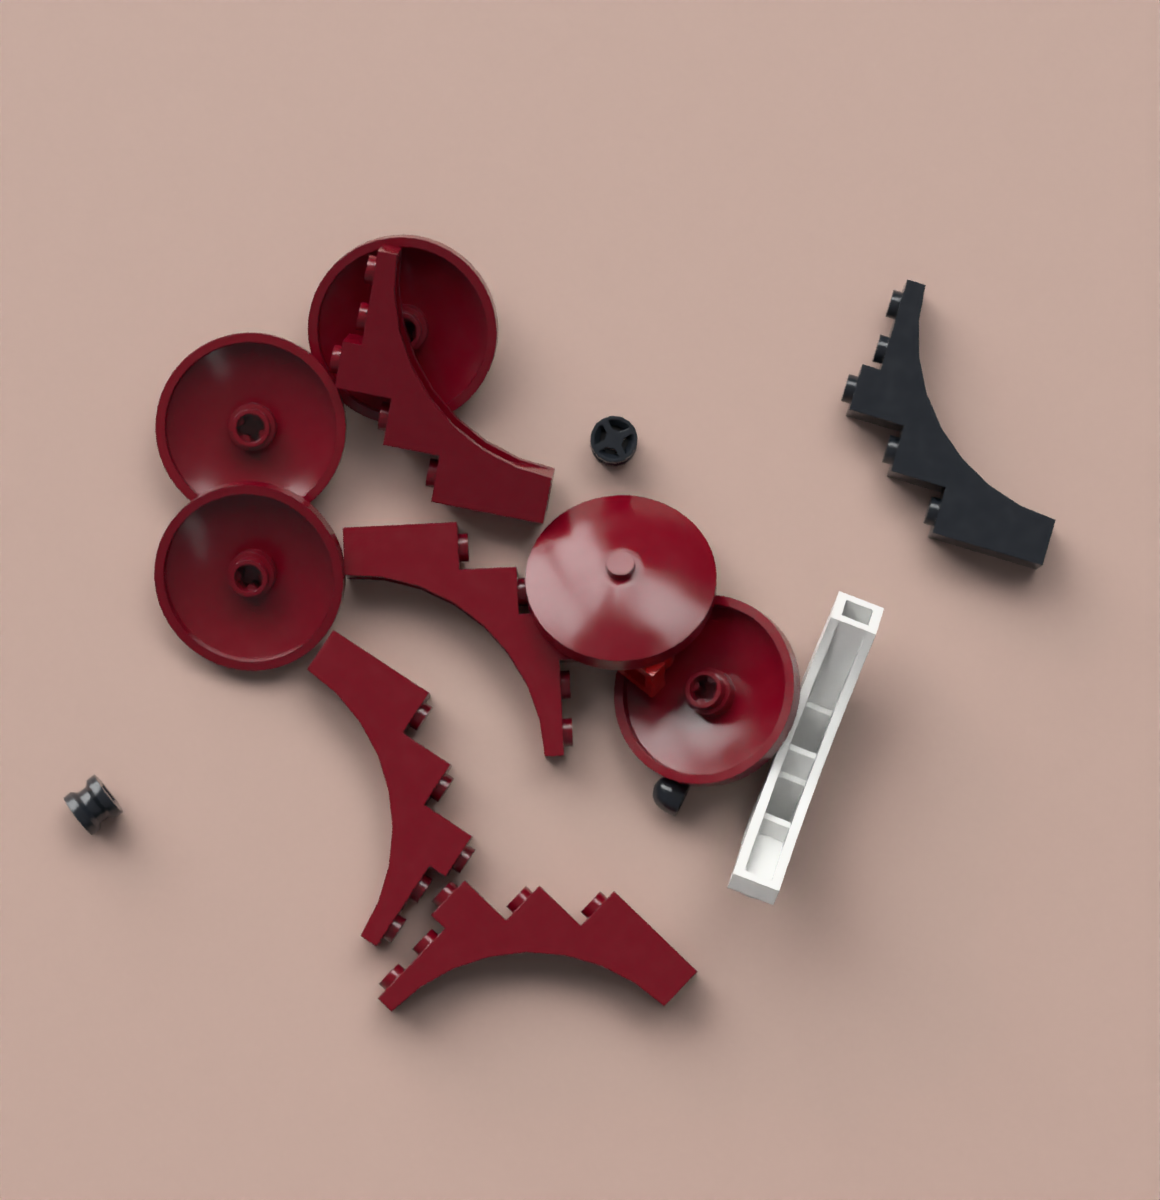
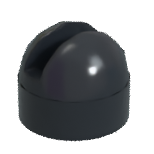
M662 777L653 788L654 802L663 811L676 816L691 786Z

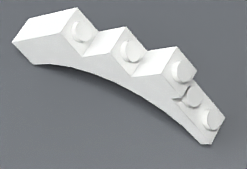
M838 592L800 685L799 706L793 726L786 740L773 755L768 774L750 814L728 888L741 892L749 898L759 899L774 905L816 784L850 696L876 636L884 608L846 593Z

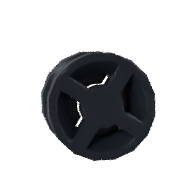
M609 416L603 418L596 423L591 432L590 447L592 454L598 462L605 466L618 467L625 465L636 452L637 433L630 421L623 417Z
M96 775L86 780V787L80 792H70L64 797V801L71 812L91 835L100 830L101 823L108 817L116 818L123 813L115 797Z

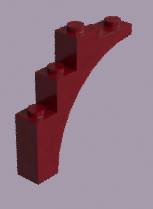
M383 244L378 250L377 256L369 255L364 283L372 285L369 303L361 302L356 330L364 331V334L360 336L349 333L343 340L342 346L334 345L330 362V373L337 374L335 388L391 399V403H382L378 420V430L385 431L383 445L439 456V460L430 459L425 486L433 488L431 502L543 524L547 514L555 468L519 458L485 440L460 420L433 389L415 356L404 323L400 292L402 248Z
M457 522L344 527V571L347 579L387 581L422 590L454 605L484 627L509 655L529 689L540 720L545 758L564 757V747L573 746L572 718H562L561 699H571L570 671H560V663L577 661L561 653L546 640L534 623L531 613L519 614V606H528L525 578H518L517 567L461 569L460 562H469L468 533L459 534Z
M333 630L307 670L333 690L359 720L378 755L389 791L392 820L389 867L378 903L360 935L373 945L379 946L383 939L392 943L407 920L400 913L410 899L418 903L430 886L433 879L426 875L429 869L432 867L446 877L452 869L460 874L472 857L475 849L469 846L473 838L472 835L426 806L431 798L439 802L454 780L453 777L447 774L452 765L405 735L410 727L418 731L430 714L433 707L426 702L431 694Z
M466 880L459 886L450 881L432 900L438 908L431 916L445 929L439 935L431 929L412 949L419 956L406 969L398 963L379 983L385 991L378 999L392 1012L420 987L453 968L491 956L525 952L565 955L603 966L634 982L663 1006L698 971L615 891L608 898L600 891L581 911L587 919L580 925L541 886H538L534 892L525 886L506 906L513 913L506 920Z

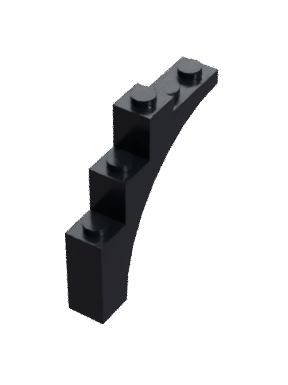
M907 279L902 292L893 290L888 305L886 317L894 319L889 337L880 334L872 362L879 363L880 368L877 369L862 364L858 376L848 375L841 399L842 402L849 403L846 416L900 432L899 437L890 435L882 462L890 464L887 477L941 492L940 498L931 496L925 514L924 524L931 525L928 538L1037 570L1043 565L1056 520L1019 505L990 486L962 459L941 428L926 392L919 359V318L926 285Z

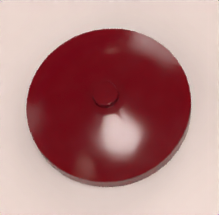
M389 235L358 245L332 266L314 294L308 317V340L311 354L330 373V362L334 345L342 346L343 340L349 333L363 336L364 331L356 330L361 302L369 303L372 285L364 283L369 255L377 256L378 250L383 244L401 247L400 292L403 317L415 356L437 394L452 411L458 409L471 398L483 383L491 368L498 344L496 307L484 279L475 267L461 254L445 244L430 238L416 235ZM330 373L336 383L337 374ZM339 389L343 403L346 406L375 421L379 420L382 403H391L390 398Z
M245 332L212 340L190 353L176 367L161 393L157 406L155 433L163 466L175 486L190 501L201 493L222 484L239 481H259L288 489L310 503L329 484L338 469L344 453L347 437V420L340 391L338 388H335L336 383L325 366L308 350L288 339L266 333Z
M239 481L222 484L201 493L178 512L165 530L158 546L154 566V581L158 602L163 615L176 635L189 648L205 659L227 668L246 671L278 668L301 658L311 651L323 639L334 623L343 602L346 586L342 549L333 529L324 516L307 500L296 493L274 484L259 481Z
M632 495L595 498L580 503L560 514L537 538L526 566L527 603L533 621L542 635L557 650L571 659L588 666L607 670L645 668L661 663L684 650L706 626L716 599V564L712 550L702 532L691 520L676 509L653 499Z
M716 595L715 604L706 626L690 645L674 656L672 665L665 670V686L653 698L618 671L614 685V706L618 725L626 743L636 757L651 770L670 780L699 787L720 786L735 782L752 774L769 761L786 740L793 726L800 699L798 664L793 649L784 633L768 616L742 601Z

